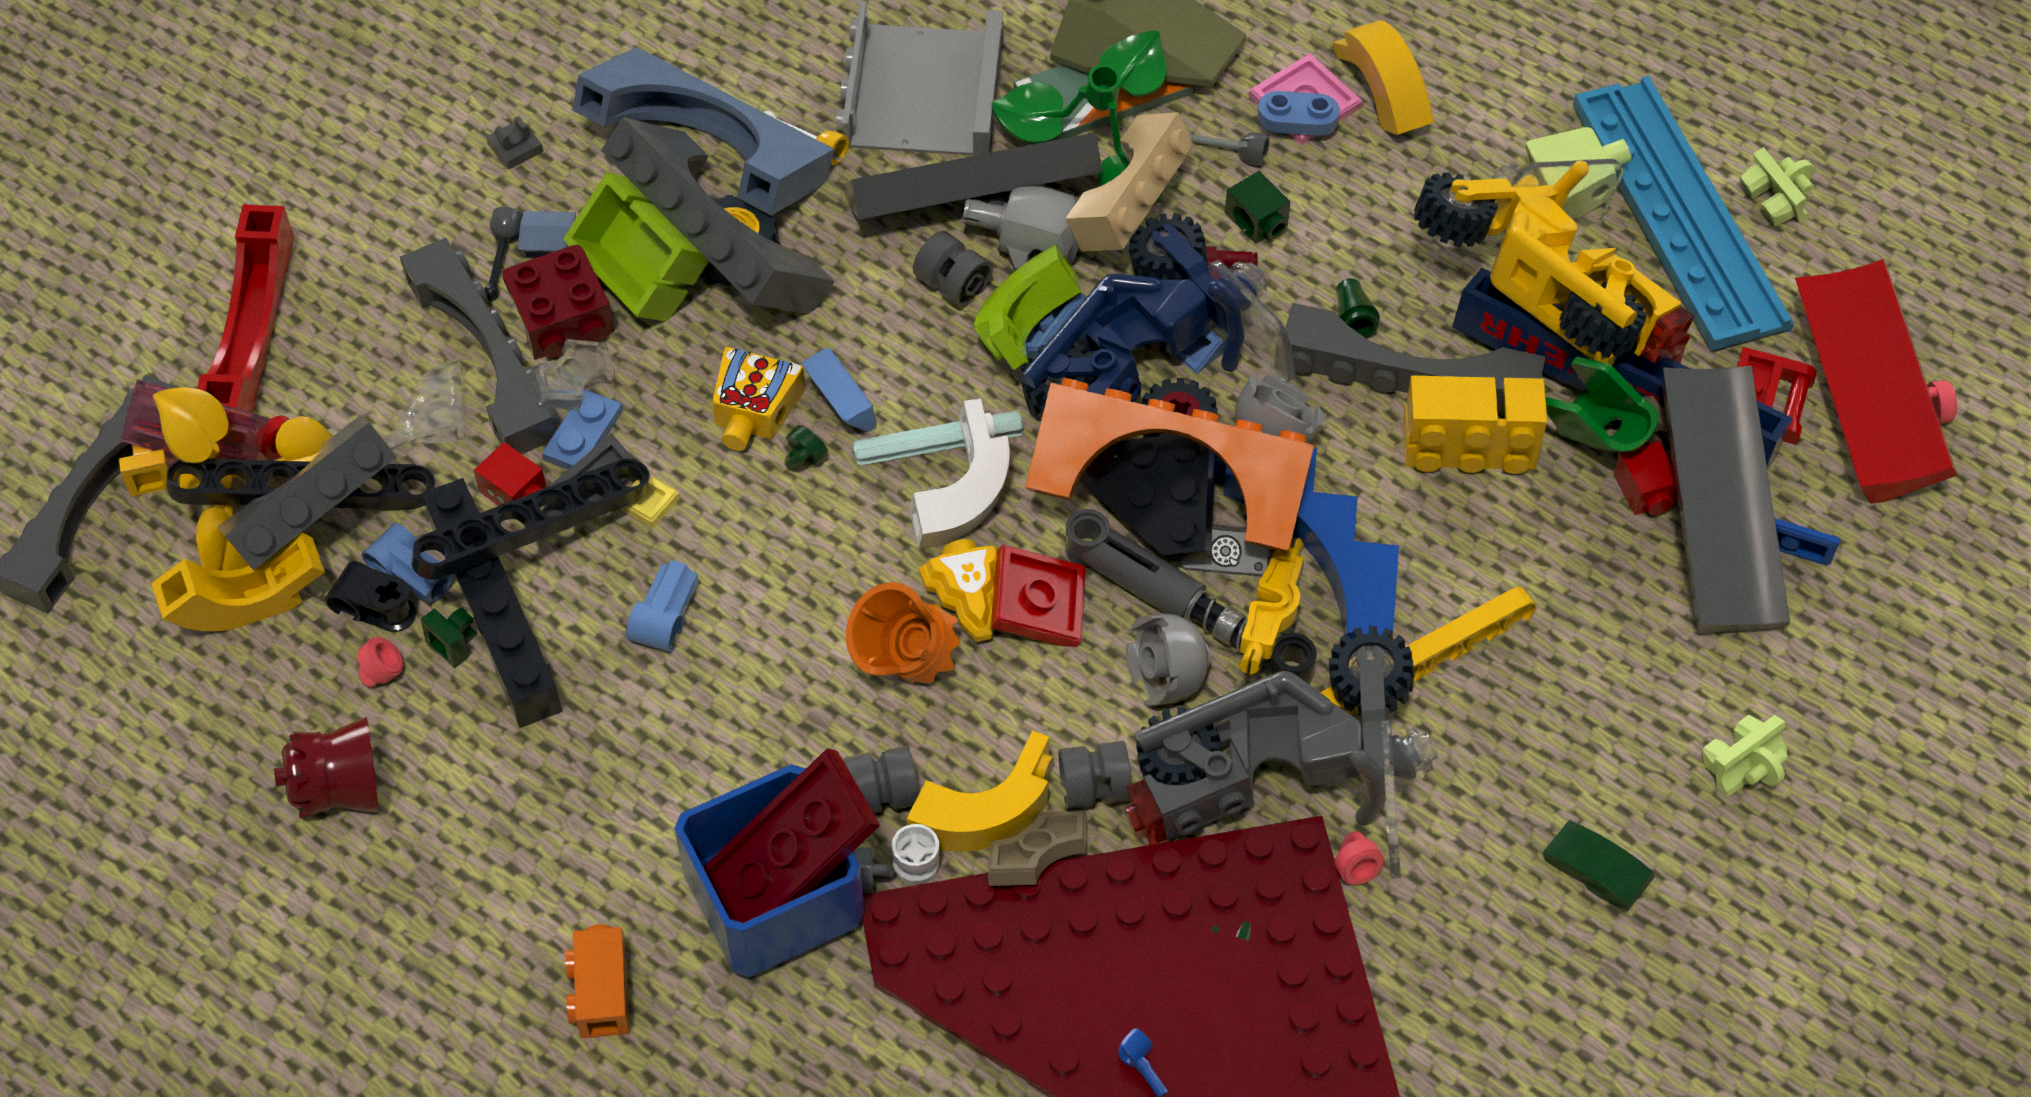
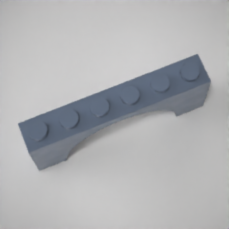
M638 47L578 75L572 111L604 128L619 123L622 117L633 120L667 121L700 129L734 147L746 159L737 198L769 215L777 213L817 190L827 180L834 151L833 148Z

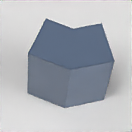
M524 211L520 223L518 251L521 257L537 258L569 247L563 238L575 221L576 212Z

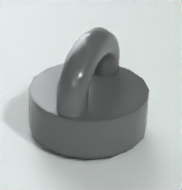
M856 848L853 851L860 864L863 894H872L873 878H888L894 875L895 869L893 866L872 864L871 848Z

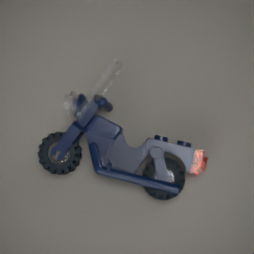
M1165 213L1159 214L1160 221L1157 222L1152 217L1146 219L1147 227L1139 225L1135 231L1136 235L1133 234L1128 245L1135 275L1108 274L1103 277L1046 346L1038 347L1039 354L1035 355L1031 352L1027 356L1028 363H1024L1021 366L1020 381L1027 406L1029 407L1030 416L1039 421L1042 420L1050 383L1061 385L1063 378L1089 384L1088 392L1105 395L1106 388L1132 394L1131 402H1134L1142 390L1132 351L1141 345L1158 342L1169 354L1177 355L1209 330L1211 320L1219 328L1227 331V339L1221 360L1223 370L1227 372L1236 370L1244 342L1279 379L1285 383L1295 378V369L1288 332L1280 319L1259 299L1267 290L1263 272L1252 263L1237 262L1228 269L1221 261L1216 260L1208 266L1204 233L1199 223L1194 224L1193 218L1186 216L1182 221L1181 214L1173 213L1172 219H1167ZM1079 338L1080 345L1075 349L1074 343Z

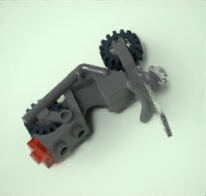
M1369 626V634L1365 635L1362 634L1361 627L1353 629L1354 639L1351 640L1347 634H1344L1340 638V647L1334 644L1331 650L1332 658H1329L1331 688L1334 690V696L1338 703L1344 701V708L1351 712L1355 706L1358 707V715L1362 716L1363 734L1361 722L1331 702L1330 699L1300 677L1288 671L1274 673L1187 711L1185 707H1177L1178 715L1171 716L1170 709L1163 710V720L1161 721L1153 715L1148 719L1149 727L1142 726L1141 730L1135 733L1137 757L1143 780L1127 786L1130 805L1125 806L1124 811L1134 833L1143 831L1149 845L1166 839L1170 840L1179 835L1193 833L1207 823L1224 816H1232L1239 813L1245 807L1254 804L1253 773L1255 769L1264 761L1272 759L1281 760L1295 766L1302 772L1303 781L1310 786L1352 778L1361 774L1366 779L1367 798L1356 812V821L1363 826L1369 825L1386 803L1391 879H1401L1395 776L1410 780L1415 779L1416 772L1421 770L1424 773L1433 771L1432 760L1438 758L1435 745L1427 732L1420 734L1413 727L1406 731V736L1404 737L1392 736L1391 720H1387L1386 706L1390 713L1398 710L1397 700L1405 704L1409 699L1408 691L1412 692L1414 688V663L1410 647H1405V640L1400 635L1393 640V631L1385 628L1383 634L1378 635L1377 626ZM1230 717V721L1214 727L1213 723ZM1229 744L1231 747V759L1228 754L1222 751V747Z

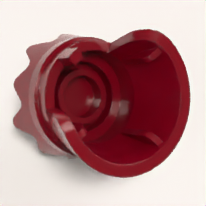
M367 717L347 724L330 733L294 732V734L289 736L291 742L287 743L282 749L283 767L274 768L276 787L286 786L288 803L295 808H303V811L299 813V819L320 812L330 811V808L337 807L379 813Z

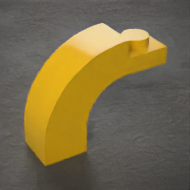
M1378 20L1345 31L1344 39L1332 42L1336 56L1339 59L1357 65L1366 77L1375 100L1379 123L1383 130L1399 135L1434 123L1429 97L1419 67L1401 35L1389 23Z
M302 532L255 570L250 566L235 570H212L185 558L151 584L163 620L192 630L227 631L292 610L302 603L299 591L325 573L313 537Z
M1032 730L1011 774L1001 784L990 790L978 793H963L926 780L907 816V825L922 824L931 828L939 840V849L961 852L990 848V843L994 840L1007 839L1019 835L1036 820L1038 813L1043 811L1048 802L1049 781L1047 779L1054 764V757L1049 755L1050 737Z

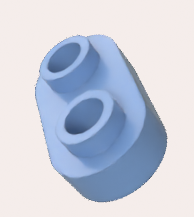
M1273 91L1265 94L1260 99L1257 118L1260 125L1271 132L1322 136L1333 132L1337 128L1340 107L1332 97L1324 94Z

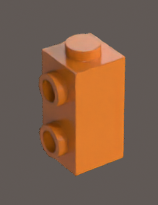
M598 924L590 926L586 930L573 931V949L565 950L567 979H574L575 994L566 995L568 1023L577 1024L581 1039L630 1034L627 952L622 927Z

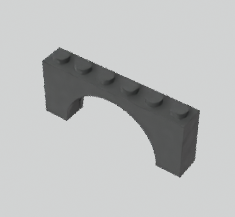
M622 117L601 150L603 154L751 304L806 314L811 313L818 307L835 281L809 255L795 252L767 239L740 222L715 202L694 179L709 156L685 132Z

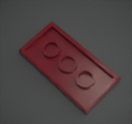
M827 748L703 868L729 919L744 923L811 892L881 825L839 752Z

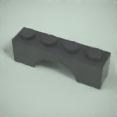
M359 415L326 441L318 455L297 475L274 491L251 500L218 526V528L250 567L255 570L397 456L370 422Z

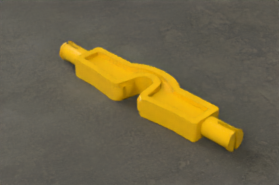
M1292 536L1288 553L1281 551L1273 552L1270 563L1258 582L1256 597L1260 601H1252L1250 603L1248 620L1240 644V652L1244 653L1239 664L1241 671L1247 673L1251 663L1249 675L1258 672L1262 658H1271L1280 632L1288 629L1297 617L1300 601V592L1297 584L1304 558L1300 556L1304 544L1299 538L1296 539L1292 548L1294 540Z

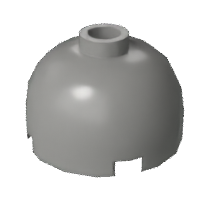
M1258 373L1252 374L1236 402V421L1239 419L1263 425L1261 433L1278 437L1281 430L1300 433L1307 436L1305 443L1309 444L1325 421L1323 411L1317 407L1313 413L1305 405L1309 397L1288 382L1271 375H1266L1263 381L1257 380Z
M1157 614L1140 616L1132 624L1130 630H1138L1135 643H1127L1126 648L1127 668L1134 685H1136L1141 677L1150 699L1144 701L1148 706L1174 704L1186 700L1201 687L1205 678L1207 668L1211 662L1209 646L1205 643L1196 626L1178 615ZM1145 677L1148 679L1166 677L1168 689H1155L1145 681Z

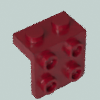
M572 245L508 267L503 271L504 283L524 324L528 346L534 360L543 357H559L568 348L585 342L588 344L599 343L608 334L615 332L610 304L580 245Z

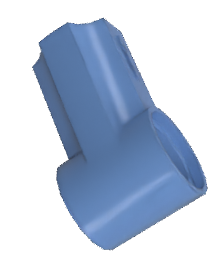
M394 523L362 552L364 562L372 569L376 568L383 573L403 579L408 585L409 591L425 603L430 604L438 601L449 590L452 582L455 580L454 574L435 580L419 576L411 565L413 544L417 539L404 526ZM426 551L421 553V557L425 561L430 563L439 562Z
M671 560L670 563H662L644 602L638 601L631 611L626 629L627 640L667 652H673L674 648L670 646L676 633L681 634L683 630V615L698 585V574L690 570L686 564Z

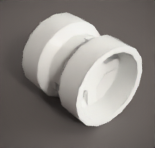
M910 824L896 832L892 839L893 867L896 876L902 882L909 885L929 883L936 877L940 867L939 840L936 833L931 828L922 824Z

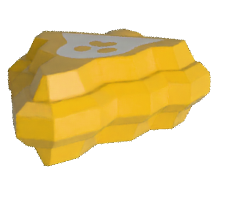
M958 539L945 545L940 556L929 559L926 564L919 567V575L926 591L935 592L942 607L956 612L960 627L975 642L992 639L994 629L991 628L998 548L996 546L977 547L976 543L972 540Z

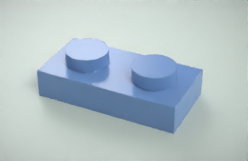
M583 389L542 452L543 461L566 470L571 468L607 437L623 412L622 403Z

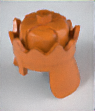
M897 582L882 583L864 593L854 605L846 626L847 650L855 665L868 674H895L911 685H914L915 682L933 683L936 673L952 671L955 667L950 654L960 643L959 638L953 631V625L958 622V619L943 611L939 605L924 603L913 589Z

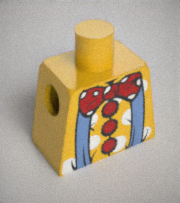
M726 346L713 396L715 425L726 428L721 438L722 443L732 450L743 451L748 444L751 434L773 439L805 391L803 366Z

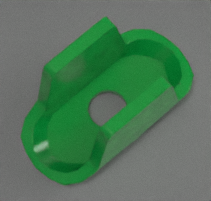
M1576 356L1571 365L1587 390L1580 394L1572 403L1549 397L1545 399L1546 413L1556 426V434L1595 449L1612 452H1634L1644 446L1652 437L1657 427L1659 414L1655 406L1642 398L1610 364ZM1613 420H1622L1620 429L1612 436L1603 429Z

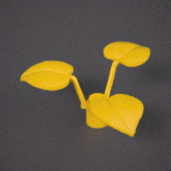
M188 387L172 388L153 394L159 411L165 442L176 458L187 463H199L206 459H213L220 452L216 442L226 435L228 419L223 406L214 396L205 391ZM303 416L291 418L284 422L277 432L276 448L281 459L274 461L311 462L321 451L324 443L333 435L312 418ZM181 474L180 476L181 488L193 489L200 484L199 479L192 474ZM227 475L221 480V483L229 489L232 479L240 476ZM204 505L214 507L203 511L196 527V542L201 565L208 569L221 571L250 566L218 528V526L233 515L232 506Z

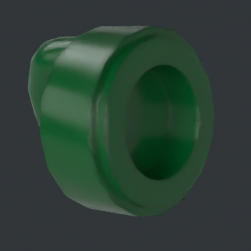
M797 425L786 436V440L792 448L784 460V464L788 468H795L806 459L815 466H818L828 455V449L823 441L802 425Z

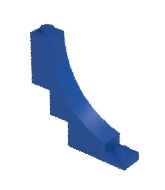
M1313 448L1293 536L1296 539L1302 540L1304 547L1314 557L1324 572L1339 607L1343 635L1347 634L1352 640L1354 639L1353 629L1361 627L1362 634L1365 635L1369 634V626H1377L1378 635H1382L1385 628L1393 631L1399 545L1354 541L1358 496L1313 492L1317 448ZM1215 455L1214 476H1225L1223 495L1244 503L1242 492L1234 475L1226 464Z

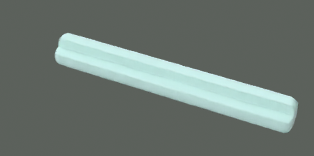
M1018 411L992 415L995 430L994 438L1002 436L1011 438L1023 434V422ZM957 421L856 440L853 442V454L857 465L861 466L963 447L965 443L960 422Z

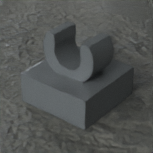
M519 116L514 118V123L504 128L498 126L495 128L494 133L486 136L489 147L508 170L543 152L541 142Z

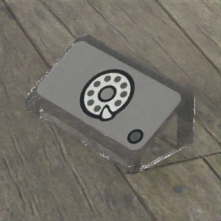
M1212 524L1211 558L1180 561L1179 569L1191 577L1259 582L1269 565L1271 549L1244 543L1246 527Z

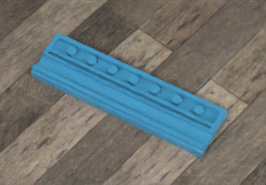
M1649 76L1642 77L1640 83L1621 87L1620 83L1576 94L1573 107L1584 127L1594 130L1602 146L1620 139L1625 140L1632 161L1614 168L1615 181L1710 350H1718L1786 330L1787 332L1792 331L1794 323L1651 78Z

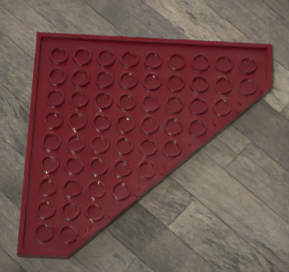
M1323 816L1059 860L1051 863L1041 872L1037 885L989 886L988 873L872 892V894H863L864 914L862 923L874 987L889 997L892 996L907 1005L916 1014L946 1033L948 1031L970 1045L973 1050L1003 1069L1005 1067L1027 1081L1030 1086L1048 1097H1157L1142 1074L1135 1067L1132 1068L1123 1063L1119 1058V1046L1122 1040L1134 1028L1142 1031L1153 1044V1048L1144 1058L1151 1064V1067L1168 1090V1093L1163 1097H1400L1338 871L1334 865L1335 860ZM1244 921L1249 922L1251 926L1250 941L1236 937ZM1217 925L1219 933L1210 930L1213 926Z

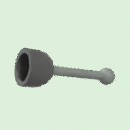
M1248 133L1239 142L1190 134L1192 143L1237 150L1239 157L1245 163L1263 167L1265 161H1262L1263 155L1267 156L1269 151L1270 137L1268 134Z

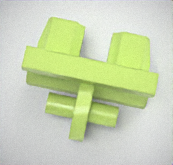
M1764 147L1753 153L1755 164L1739 176L1740 184L1752 199L1771 188L1775 195L1763 202L1761 207L1763 213L1770 219L1772 224L1777 226L1793 217L1798 222L1810 218L1808 212L1804 209L1807 199L1802 194V192L1808 194L1814 189V185L1809 180L1813 176L1815 168L1809 160L1804 159L1794 163L1790 157L1782 160L1779 166Z
M1747 715L1737 723L1734 729V741L1736 742L1730 747L1722 740L1714 739L1703 748V763L1708 770L1716 775L1717 788L1727 798L1748 782L1754 785L1761 780L1769 786H1775L1784 779L1785 773L1782 763L1788 760L1787 747L1782 739V730L1785 728L1784 720L1774 715L1767 721L1762 722L1751 715Z

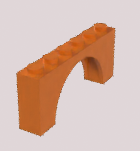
M1063 378L1061 385L1050 383L1025 485L1028 491L1071 501L1077 483L1084 471L1094 459L1109 447L1122 440L1143 434L1164 433L1178 435L1191 439L1211 450L1226 464L1234 475L1242 492L1246 507L1247 525L1244 543L1288 553L1314 445L1305 443L1306 435L1287 430H1281L1279 437L1261 433L1263 425L1237 419L1235 426L1218 422V414L1193 409L1192 416L1174 412L1175 404L1157 399H1149L1147 406L1131 402L1132 394L1106 388L1105 395L1088 392L1089 384L1073 379Z

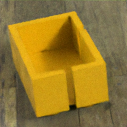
M1411 376L1402 423L1404 467H1416L1423 472H1432L1440 467L1460 468L1467 473H1476L1484 468L1504 469V471L1510 474H1520L1527 470H1535L1547 424L1544 379L1504 378L1505 419H1498L1495 377Z

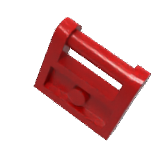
M1743 347L1737 367L1752 366L1757 401L1772 408L1780 378L1786 379L1791 383L1784 414L1792 417L1793 420L1783 442L1797 444L1802 434V426L1799 424L1808 388H1811L1815 382L1816 369L1807 363Z

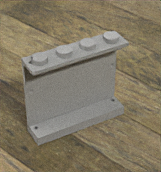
M860 2L858 18H851L850 42H854V48H847L845 56V71L850 72L849 78H842L841 102H845V108H838L836 115V130L849 138V147L973 156L990 153L994 121L992 101L996 100L1003 43V11L987 10L985 31L868 24L866 2Z

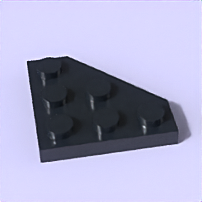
M1172 434L1120 441L1109 447L1085 470V486L1168 562L1211 558L1215 454L1211 450L1191 439Z

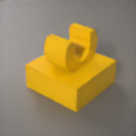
M150 441L132 444L133 456L119 458L120 471L130 496L166 490V478L170 465L164 449L152 451Z

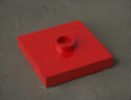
M1002 544L997 551L991 628L1059 646L1077 647L1081 643L1086 566Z

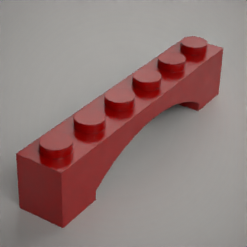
M242 205L235 233V270L226 324L215 359L207 374H200L197 389L214 396L226 412L228 431L221 440L247 441L294 241L285 206Z

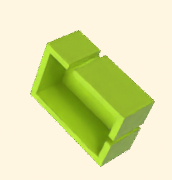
M609 172L605 173L563 238L568 246L580 245L583 248L595 274L636 317L661 321L669 320L688 293L684 285H693L709 262L626 176Z

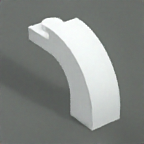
M981 398L964 401L959 415L969 461L968 472L959 481L948 487L913 493L909 511L918 549L948 543L968 534L986 519L997 503L1009 467L1008 436L994 438L993 418L990 412L984 413Z

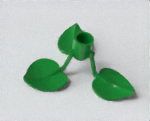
M1158 30L1142 32L1110 46L1101 55L1098 65L1089 71L1087 86L1079 87L1078 94L1065 109H1063V97L1057 89L1043 82H1031L1020 85L1005 96L992 101L993 113L1001 126L1012 136L1026 143L1038 144L1057 139L1063 130L1061 118L1069 117L1084 98H1087L1088 103L1095 109L1108 110L1114 150L1117 155L1109 156L1101 162L1102 173H1098L1097 178L1099 186H1102L1119 176L1130 164L1120 142L1116 103L1119 99L1121 87L1127 94L1141 97L1154 93L1165 81L1167 72L1166 60L1161 46L1160 33ZM1162 191V193L1160 194V196L1158 197V199L1156 200V202L1154 203V205L1160 200V198H1161V196H1162V194H1163V191Z

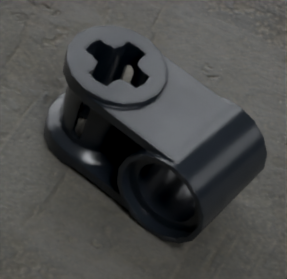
M350 561L325 597L326 605L334 613L339 615L342 611L354 616L352 619L354 621L359 620L385 631H403L414 623L417 616L416 607L412 601L408 600L410 597L409 588L403 579L374 570L361 562Z

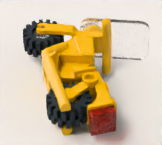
M1615 159L1534 162L1523 167L1516 162L1509 166L1503 165L1500 167L1492 179L1474 180L1471 178L1470 180H1464V175L1457 174L1455 178H1452L1450 172H1443L1442 177L1436 173L1431 178L1428 177L1414 208L1415 213L1413 216L1415 220L1419 221L1418 226L1421 229L1428 228L1427 234L1432 238L1439 235L1441 237L1440 242L1447 244L1448 240H1452L1454 246L1461 247L1463 242L1467 247L1474 246L1475 242L1478 244L1483 242L1486 236L1504 233L1490 274L1492 285L1589 359L1612 366L1617 357H1621L1623 353L1628 354L1631 352L1636 343L1637 348L1634 353L1637 356L1644 355L1650 361L1656 363L1670 354L1673 356L1679 354L1690 339V334L1687 332L1695 316L1681 307L1682 302L1636 270L1630 261L1620 258L1616 254L1614 255L1616 248L1581 250L1576 262H1571L1568 257V250L1572 245L1576 232L1597 225L1605 216L1623 175V167ZM1552 304H1557L1559 307L1563 309V311H1560Z

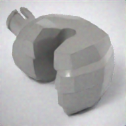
M1029 186L1012 189L1009 201L1004 206L972 198L966 200L962 224L998 231L997 235L1000 236L998 251L1009 254L1015 271L1034 257V249L1044 251L1056 244L1069 264L1073 263L1079 249V245L1065 219L1077 202L1075 197L1070 194L1045 187Z

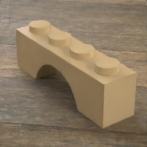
M1179 112L1137 115L1120 139L1130 161L1128 167L1110 182L1083 192L1065 218L1081 251L1123 250L1194 146L1190 133L1185 128Z

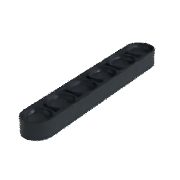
M621 459L424 534L417 538L413 544L412 568L419 576L425 579L435 580L444 578L638 502L647 493L650 476L649 470L638 460ZM621 475H632L640 481V484L633 487L625 486L617 478ZM586 489L595 490L601 494L602 499L594 502L587 501L579 495V492ZM547 504H554L559 506L564 513L555 517L548 516L540 508ZM514 519L520 521L525 528L521 531L512 532L503 528L501 522ZM470 534L478 535L485 540V544L480 547H469L461 541V538ZM427 550H436L441 552L445 559L438 563H430L421 557V553Z
M206 459L199 463H187L177 460L168 468L166 490L173 500L182 504L245 506L251 500L274 491L267 485L268 479L274 476H282L290 480L303 470L310 461ZM387 464L371 477V479H375L381 484L382 489L380 491L366 493L358 487L333 508L417 509L424 506L421 494L408 493L402 484L411 479L419 480L426 486V491L434 489L436 481L432 472L424 466L416 464ZM181 474H192L199 479L200 484L193 489H184L179 487L174 480ZM227 475H237L244 479L246 485L239 490H230L222 485L221 480Z

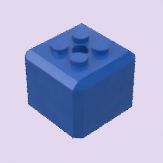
M792 764L680 813L674 829L684 878L733 973L746 977L758 974L859 927L863 917L864 904L860 864L853 852L808 894L744 923L729 919L703 868L806 768Z

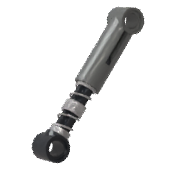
M1083 509L1076 511L1069 517L1066 522L1065 553L1072 563L1094 569L1166 614L1178 615L1191 623L1198 622L1202 624L1206 633L1213 632V637L1227 644V646L1236 645L1237 651L1241 653L1239 649L1241 638L1248 620L1245 614L1240 613V611L1232 608V606L1226 608L1216 602V597L1213 599L1206 596V585L1110 528L1108 519L1101 512L1093 509ZM1088 538L1092 539V541H1084L1081 539ZM1300 633L1279 635L1271 658H1262L1260 665H1262V670L1269 673V676L1277 672L1288 671L1294 673L1310 685L1315 670L1316 647L1313 641ZM1285 662H1295L1299 665L1290 666L1285 664Z

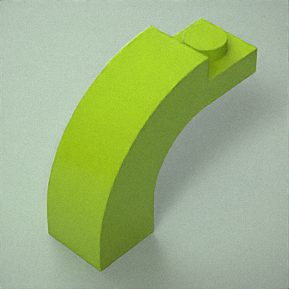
M1056 244L1033 257L1004 280L988 297L975 318L974 330L997 362L1005 358L1013 370L1028 361L1026 339L1033 327L1050 311L1081 292L1078 275Z

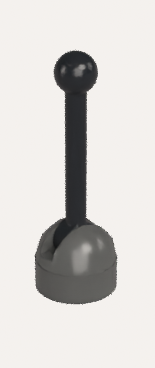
M498 207L492 212L490 229L492 235L499 242L489 285L484 287L488 301H494L499 297L497 283L506 245L519 238L523 214L514 208Z

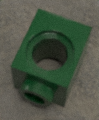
M1257 171L1227 189L1225 214L1242 231L1246 229L1244 233L1257 244L1267 237L1275 239L1285 231L1288 225L1291 201L1260 171Z

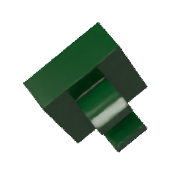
M435 608L420 618L425 642L454 669L469 658L466 644L477 635V632L470 626L474 622V618L463 608L454 611L448 619Z

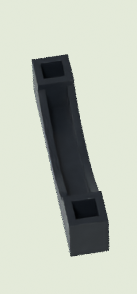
M463 478L421 493L427 517L433 531L479 514ZM470 534L461 538V541L469 547H480L485 544V540L478 535ZM497 556L454 573L482 636L519 729L563 712L556 684L499 557Z

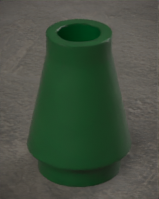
M1348 278L1341 281L1336 287L1338 316L1363 337L1369 338L1378 328L1380 314L1357 279Z

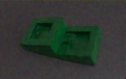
M1568 820L1543 851L1545 861L1553 867L1584 880L1590 892L1626 910L1632 907L1654 879V872L1632 854L1600 834L1571 820Z

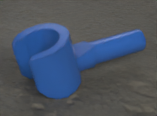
M1134 1028L1122 1040L1118 1050L1119 1058L1129 1067H1135L1142 1074L1157 1097H1163L1168 1093V1090L1151 1067V1064L1144 1058L1153 1048V1044L1142 1031Z

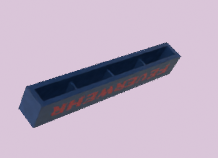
M1481 268L1462 291L1452 328L1495 349L1504 347L1546 356L1542 372L1585 392L1587 388L1571 363L1576 356L1589 358L1497 290L1491 283V272ZM1552 304L1560 311H1563V309L1559 307L1557 304ZM1635 343L1631 352L1628 354L1623 353L1621 357H1617L1612 367L1641 397L1654 396L1659 404L1664 407L1661 386L1663 368H1691L1654 350L1637 356L1634 353L1637 348ZM1757 401L1768 470L1780 451L1793 418Z

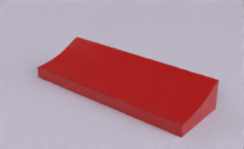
M1884 259L1840 272L1795 277L1858 481L1870 504L1882 503L1958 476L1889 269Z

